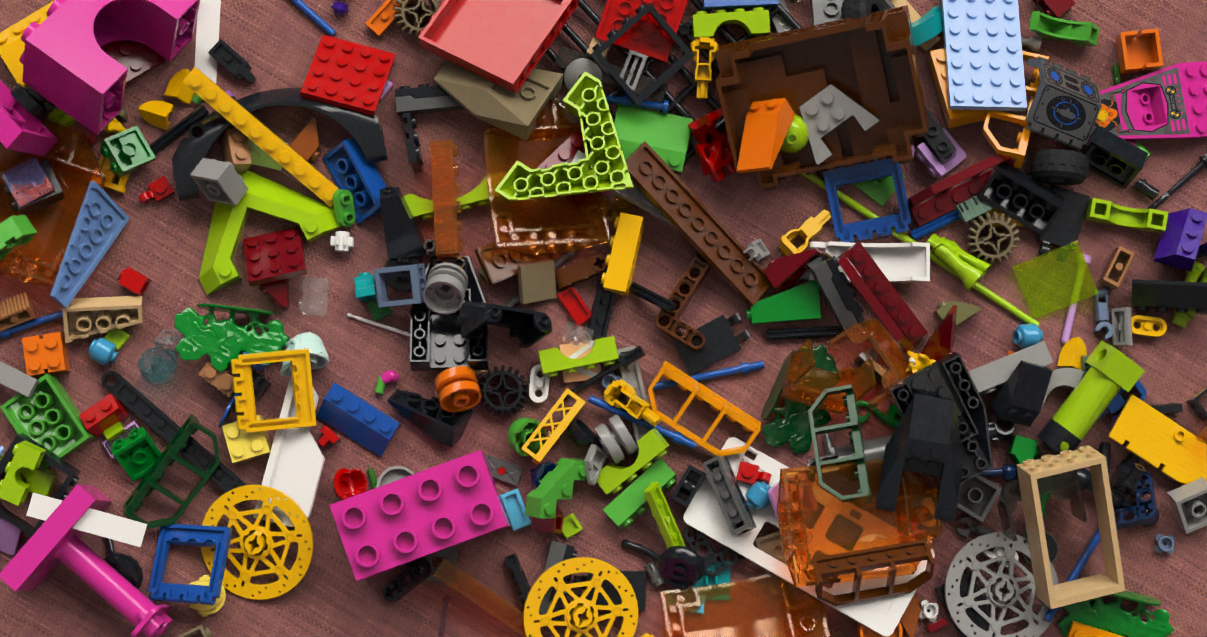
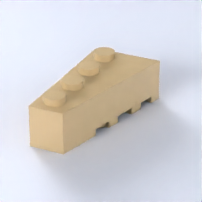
M142 295L74 298L67 308H62L65 343L72 342V340L78 338L84 339L96 333H106L111 329H121L143 323Z

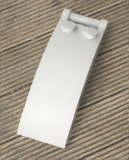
M833 241L809 242V248L823 249L824 253L827 252L831 257L835 256L837 258L856 243ZM861 243L890 283L930 281V243ZM839 266L838 269L840 272H843L845 274V276L848 279L847 282L852 283V281L849 279V277L844 272L842 267ZM810 274L809 281H813L814 278L812 274Z

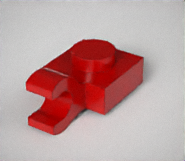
M162 176L148 185L149 191L140 194L138 197L143 204H146L154 198L160 202L175 192L166 177Z
M741 461L736 480L749 485H753L755 481H764L769 484L771 474L758 472V465Z

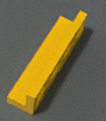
M568 388L565 390L521 448L523 452L533 458V463L537 466L586 402ZM567 395L576 401L573 407L564 408L563 400ZM562 411L563 420L553 423L552 414ZM551 426V436L541 438V428ZM539 441L540 450L537 454H534L527 447L531 442Z

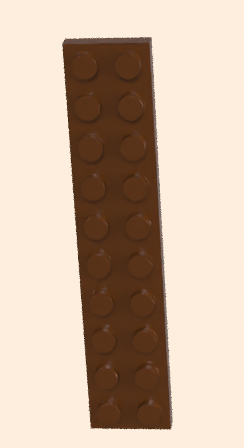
M646 141L641 143L626 159L632 182L749 307L753 306L771 285V282L763 272L764 268L755 259L748 261L750 256L748 253H743L746 249Z

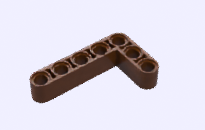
M697 252L668 297V300L680 304L679 309L669 313L661 308L655 319L660 332L694 352H701L705 349V337L701 332L682 322L679 318L712 268L708 262L700 260L702 255ZM693 271L700 272L698 278H692L690 274ZM689 287L690 292L688 294H681L680 289ZM662 319L670 321L667 326H661L659 323ZM683 328L686 330V333L683 336H677L676 331ZM696 338H700L702 340V344L699 346H694L692 344V341Z

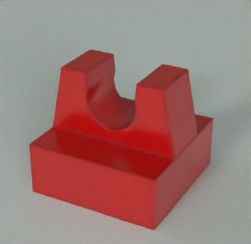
M324 425L320 430L324 435L317 442L322 447H325L330 441L336 444L341 438L327 425Z

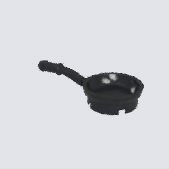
M105 538L109 555L104 560L133 586L139 589L143 580L140 564L130 555L115 552L113 540Z
M628 539L621 542L623 548L643 553L655 562H658L661 577H664L666 579L665 582L675 589L684 590L691 585L694 586L705 573V564L702 557L688 547H669L663 554L658 555L653 550L642 546V544L631 542Z

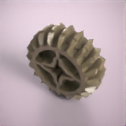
M395 0L394 2L399 4V7H393L394 11H398V14H394L393 18L400 19L395 24H403L400 30L404 31L407 29L406 35H411L413 31V37H418L419 32L427 26L426 24L420 27L422 19L425 16L435 14L440 8V5L438 6L437 3L441 0H428L432 10L425 8L423 0H415L412 7H405L408 0ZM419 6V10H422L423 12L427 13L419 14L418 17L417 13L411 12L410 10L418 9ZM404 13L412 16L414 26L407 22Z
M987 212L986 219H983L980 215L979 219L981 222L973 221L976 228L969 227L973 234H968L967 237L973 240L969 241L968 245L974 246L971 248V252H977L976 258H980L983 255L982 260L985 262L989 257L990 263H994V258L1000 263V257L1003 256L1007 260L1008 256L1006 254L1008 252L1011 255L1014 254L1011 248H1018V245L1013 242L1020 241L1018 236H1014L1019 233V230L1013 229L1016 227V223H1010L1012 220L1010 217L1004 220V213H1001L999 218H997V212H993V217H990L989 212ZM993 223L1004 225L1008 231H996ZM987 225V233L978 238L982 228ZM992 231L996 236L998 235V237H995V244L990 239L992 238ZM1009 237L1007 244L1000 250V242ZM979 244L992 245L994 252L983 250Z

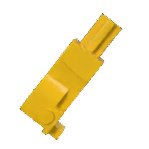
M705 37L695 38V41L690 43V50L695 55L692 59L696 63L694 83H697L696 99H708V83H711L712 74L711 63L715 59V51L718 48V44L714 42V39ZM698 49H713L709 50L708 63H699Z
M824 209L815 218L811 216L799 229H792L779 239L778 246L784 256H789L805 251L808 242L813 240L821 232L822 226L832 218L830 212ZM797 235H800L805 240L799 248H796L791 243Z
M622 379L613 380L604 391L605 395L603 397H605V401L609 405L623 408L634 418L644 419L654 427L660 423L661 417L650 410L651 404L638 397L635 389ZM621 392L630 398L627 405L617 400Z

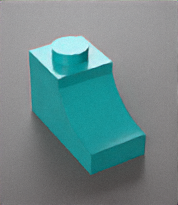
M370 272L359 273V277L354 278L356 298L360 302L376 299L377 290L373 274H370Z

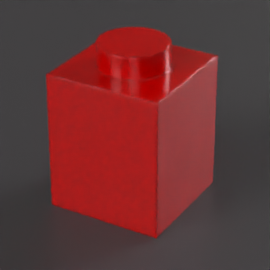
M127 267L126 270L123 269L118 277L120 285L140 296L143 295L151 279L130 267Z

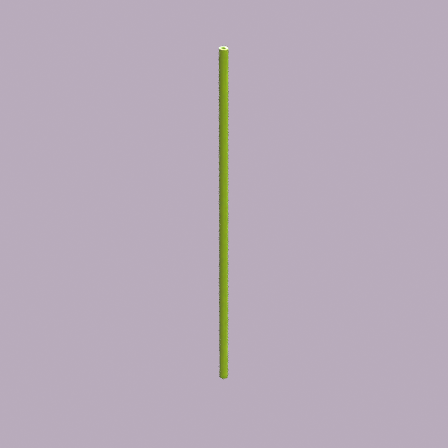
M801 174L826 190L825 181L817 175ZM837 189L839 200L868 219L879 217ZM891 227L892 235L904 243L917 242L903 232L896 233L895 227ZM930 251L931 261L961 280L949 265ZM979 282L973 287L1025 323L1039 325L1038 321Z

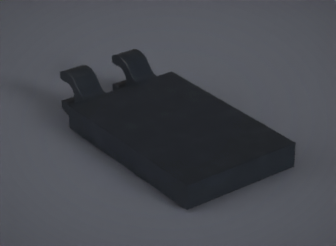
M1053 185L1051 190L1066 198L1065 204L1043 236L1037 235L1036 240L1041 241L1038 255H1048L1050 245L1060 247L1056 260L1064 262L1067 259L1068 250H1075L1090 196Z
M738 313L728 319L721 315L696 329L704 335L706 340V347L701 352H694L679 342L673 341L690 375L740 350L741 346L739 343L751 337L748 330L735 336L730 326L742 320ZM696 338L692 341V344L699 346L702 344V340Z
M620 571L627 578L635 592L638 610L645 611L646 571ZM588 573V576L574 575V583L590 581L593 574ZM605 579L601 587L614 605L621 604L622 601L616 588ZM594 587L586 596V599L590 601L592 600ZM599 592L596 605H608V602Z
M971 572L963 574L961 577V598L968 595ZM976 582L974 584L973 593L979 591ZM945 584L935 588L958 636L966 637L955 625L947 609L944 593ZM982 594L974 598V601L985 600ZM978 605V608L990 618L988 605ZM972 607L967 608L965 612L971 621L979 628L988 631L989 623Z

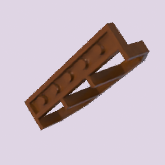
M927 539L816 557L812 558L811 564L816 576L815 592L817 598L838 606L911 593L932 579L935 561ZM927 560L925 571L907 583L894 585L897 571L895 565ZM889 567L886 587L860 591L861 571ZM855 572L851 593L833 595L822 590V578Z

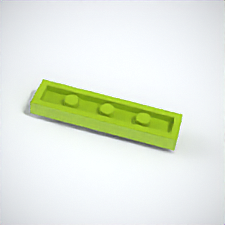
M651 482L644 491V495L667 549L673 546L686 547L659 482Z

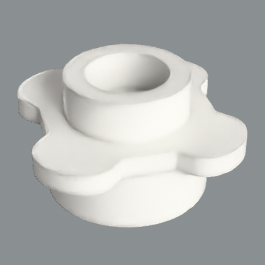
M923 600L921 602L922 607L919 618H926L930 622H934L938 615L939 606L937 603H929L927 600Z

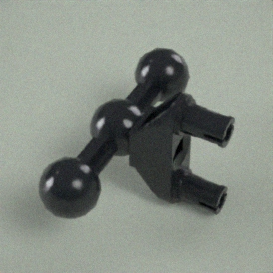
M1132 452L1129 453L1125 460L1119 462L1110 481L1113 509L1137 506V503L1128 499L1127 496L1133 494L1137 489V481L1144 473L1145 468L1137 464L1140 457ZM1086 468L1069 471L1067 482L1073 490L1082 491L1087 489L1094 493L1091 474ZM1145 507L1147 511L1146 516H1149L1150 510L1148 507ZM1159 511L1156 521L1140 526L1146 528L1153 527L1159 520Z

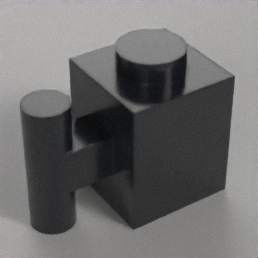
M253 371L255 401L258 402L272 383Z

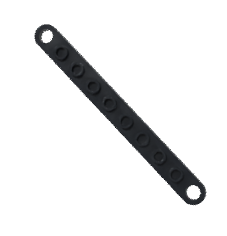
M110 370L102 375V385L170 443L181 427L118 372ZM115 375L117 378L116 384L109 386L107 384V377ZM190 435L187 439L186 447L178 452L197 468L206 472L215 460V456ZM220 462L209 477L225 492L247 485L222 462Z

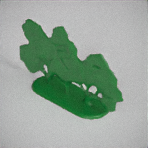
M202 303L197 304V307L209 310V313L205 316L198 315L194 309L189 307L183 310L181 314H175L174 327L185 335V338L181 339L175 348L180 354L181 359L198 360L200 357L208 354L211 365L221 373L228 367L232 359H238L241 351L247 353L282 351V347L286 346L289 337L283 333V324L279 320L269 321L266 325L258 320V316H272L274 312ZM214 311L230 313L229 319L220 322L216 321ZM235 313L250 315L251 322L243 327L237 326L234 322ZM205 319H209L208 325L204 324ZM254 324H257L256 327L261 328L262 335L256 333ZM252 326V330L248 331L247 328ZM264 327L269 329L268 332L264 330Z
M1129 591L1110 594V596L1117 597L1114 603L1105 604L1102 597L1062 606L1069 612V615L1065 616L1058 623L1064 637L1068 634L1072 620L1127 637L1170 636L1174 630L1169 624L1170 615L1167 610L1158 609L1151 613L1145 607V604L1160 606L1162 604L1161 601ZM1122 599L1138 602L1137 608L1130 612L1124 611L1121 608ZM1092 600H1095L1094 605H1090ZM1140 611H1143L1142 614L1144 615L1146 613L1147 622L1141 620Z

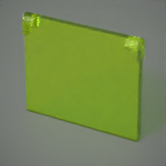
M1077 240L1012 266L1033 319L1099 294L1079 246L1080 243Z

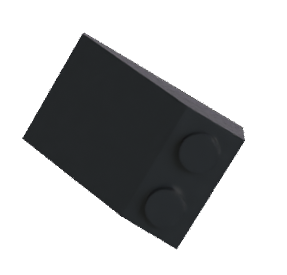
M1021 360L991 403L999 419L1030 427L1041 411L1053 372L1052 369Z

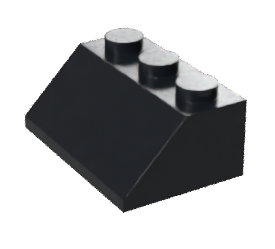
M1099 125L1090 134L1087 144L1080 151V153L1086 155L1089 161V170L1123 189L1142 170L1148 155L1147 152Z

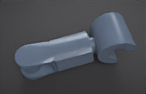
M1094 288L1096 322H1099V324L1094 328L1093 333L1104 329L1106 335L1102 337V341H1106L1114 333L1113 326L1108 323L1107 288H1104V290ZM1104 297V302H1098V298Z

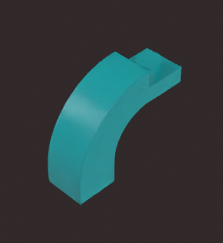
M940 6L933 7L922 18L911 23L915 46L930 40L943 31Z

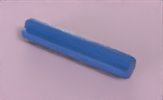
M954 209L910 232L911 237L917 240L961 217L958 211Z

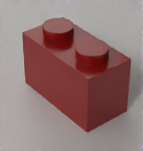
M111 393L79 415L85 428L95 437L100 436L105 430L129 416L121 401Z

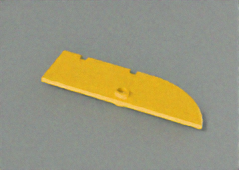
M1131 394L1108 437L1120 445H1123L1126 440L1129 442L1126 449L1157 469L1160 464L1164 465L1161 472L1181 484L1186 485L1202 477L1207 481V443Z

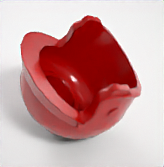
M346 468L339 469L334 476L333 489L335 494L341 500H345L366 492L367 479L365 474L358 468L352 470Z

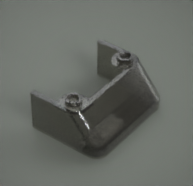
M1075 470L1037 479L1039 495L1053 492V495L1060 500L1069 498L1072 515L1082 522L1087 521L1079 478ZM1019 479L1003 485L997 504L1003 535L1013 542L1017 541L1012 513L1017 509V501L1022 500Z

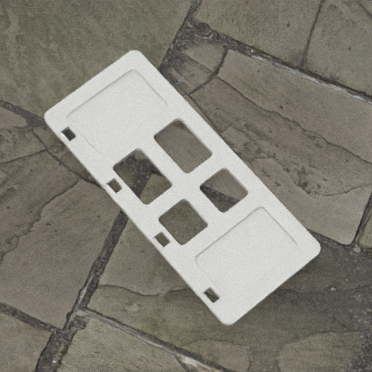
M731 437L725 442L721 450L744 446L745 443L735 437ZM751 446L747 450L757 455L754 461L744 456L746 452L727 455L735 477H737L741 461L758 465V472L771 474L768 484L771 488L786 475L799 474ZM707 475L683 517L687 525L817 598L815 592L816 581L804 574L815 552L819 551L826 556L849 552L825 538V534L836 515H841L863 528V532L852 551L903 543L905 539L909 542L916 541L906 533L860 509L853 503L841 502L822 489L819 484L809 480L815 500L824 507L813 529H808L792 519L785 525H779L770 503L764 510L758 508L754 510L748 505L756 528L742 535H732ZM738 482L747 502L746 492L752 485ZM850 511L858 512L862 515L861 518L858 520L849 515ZM768 522L803 542V547L793 565L788 566L753 545L764 523ZM929 547L930 550H931L933 559H934V556H935L934 550H933L931 547ZM927 560L895 565L897 571L894 585L907 583L925 571ZM889 567L861 571L860 591L886 587ZM855 572L838 575L832 588L823 586L822 590L833 595L851 593ZM916 590L907 594L838 606L825 601L822 602L881 636L888 637L894 632Z

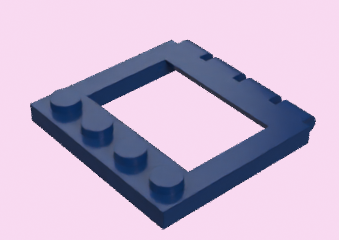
M893 158L888 160L876 159L868 164L861 162L856 163L852 167L844 168L842 166L832 171L823 170L836 238L840 237L841 242H855L854 234H857L858 241L873 238V230H876L877 237L891 235V227L895 226L896 233L909 231L908 223L912 222L899 162H893ZM892 176L900 213L843 225L836 187Z
M184 524L161 526L148 592L151 593V600H166L167 602L180 603L183 601V603L199 604L200 602V604L214 605L216 598H220L232 529L229 527ZM170 544L216 547L209 586L163 582Z

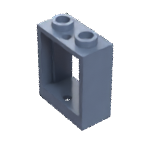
M424 263L374 269L373 280L377 290V296L375 297L379 307L424 303L423 292L426 285ZM410 270L413 299L389 301L385 273Z

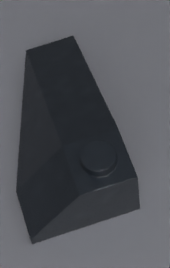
M399 389L387 401L434 440L451 448L462 437L473 414L472 409L462 412H447L441 408L438 398L426 399L422 398L420 394Z

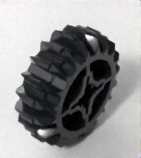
M504 365L501 366V371L499 372L497 366H495V373L492 374L490 370H487V373L490 375L488 378L482 375L485 383L478 382V385L483 387V389H480L481 393H483L480 401L485 399L481 406L484 408L489 405L487 412L490 413L494 409V416L498 415V411H501V417H505V411H508V415L512 416L511 410L514 409L518 413L519 410L516 406L519 405L523 408L525 405L521 400H528V397L523 396V393H529L528 389H523V387L528 385V382L521 383L525 378L524 375L518 378L519 370H516L513 374L511 373L513 369L511 366H509L508 372L505 371ZM500 376L499 385L494 388H488L490 382ZM506 376L514 379L519 388L508 387ZM504 381L505 389L513 392H508L502 401L501 393L493 391H498ZM487 394L497 395L500 399V407L492 404ZM519 394L516 401L506 407L508 396Z

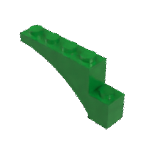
M1014 435L1010 439L1006 455L1012 458L1015 466L1027 459H1034L1039 451V447H1037L1038 441ZM1056 475L1037 479L1043 520L1047 509H1044L1046 501L1048 502L1051 497L1050 485L1054 482ZM1026 530V531H1025V536H1024V538H1026V539L1028 540L1027 530Z

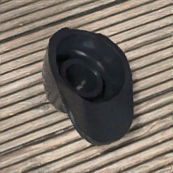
M574 418L570 422L568 437L577 446L595 444L602 449L599 437L582 420Z

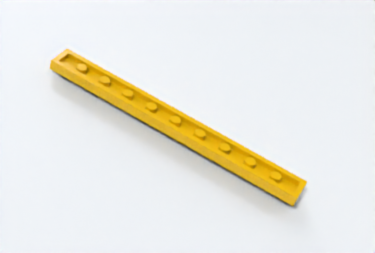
M194 67L182 81L186 86L328 206H333V194L339 189L336 185L198 68Z

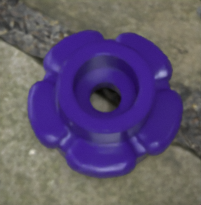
M334 1L333 6H331L334 9V13L344 15L345 12H349L348 4Z

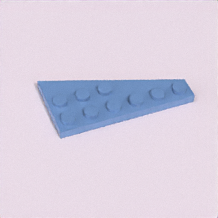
M90 181L50 294L62 308L69 306L130 219L95 181Z

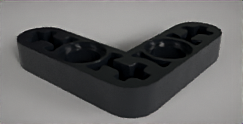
M688 526L684 531V538L690 549L697 552L698 546L704 545L707 547L708 553L701 557L705 564V574L708 576H716L746 559L743 556L738 559L737 553L729 548L715 555L704 534L698 530L696 538L697 540L702 538L703 541L693 546L692 543L695 540L693 537H688L689 529L693 531L696 529ZM725 553L733 554L734 561L732 563L724 561L723 556ZM719 557L720 562L725 567L721 568V565L715 568L716 572L708 571V563L711 562L712 565L717 563L718 560L716 558Z
M425 557L407 563L408 568L383 588L382 595L386 601L396 602L429 577L431 567ZM419 566L424 567V569L422 570L423 574L419 573ZM406 576L410 578V585L407 587L403 585V579ZM391 589L396 590L393 592L394 597L390 596Z

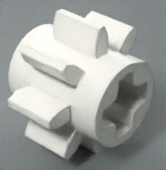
M336 231L335 236H331L330 245L335 247L334 251L349 252V247H354V238L350 237V232Z

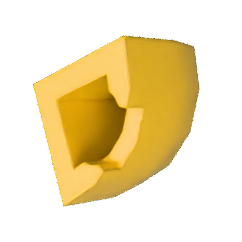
M183 69L177 72L168 83L164 95L171 99L173 97L178 98L182 103L190 105L194 91L182 82L190 73V70Z
M158 100L143 103L138 108V111L149 124L167 130L171 123L168 121L170 113L174 112V104Z
M1080 337L1070 339L1062 347L1057 366L1062 368L1073 367L1082 370L1081 356L1087 355V351Z

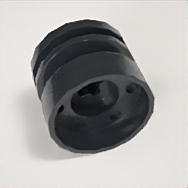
M21 83L10 92L39 121L49 112L44 104L45 102L55 106L35 90Z

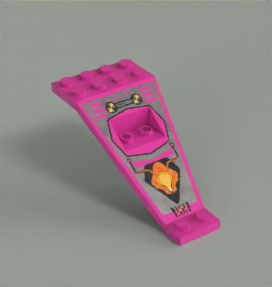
M1207 61L1178 63L1099 91L1102 107L1092 132L1099 125L1124 140L1194 139L1207 137Z

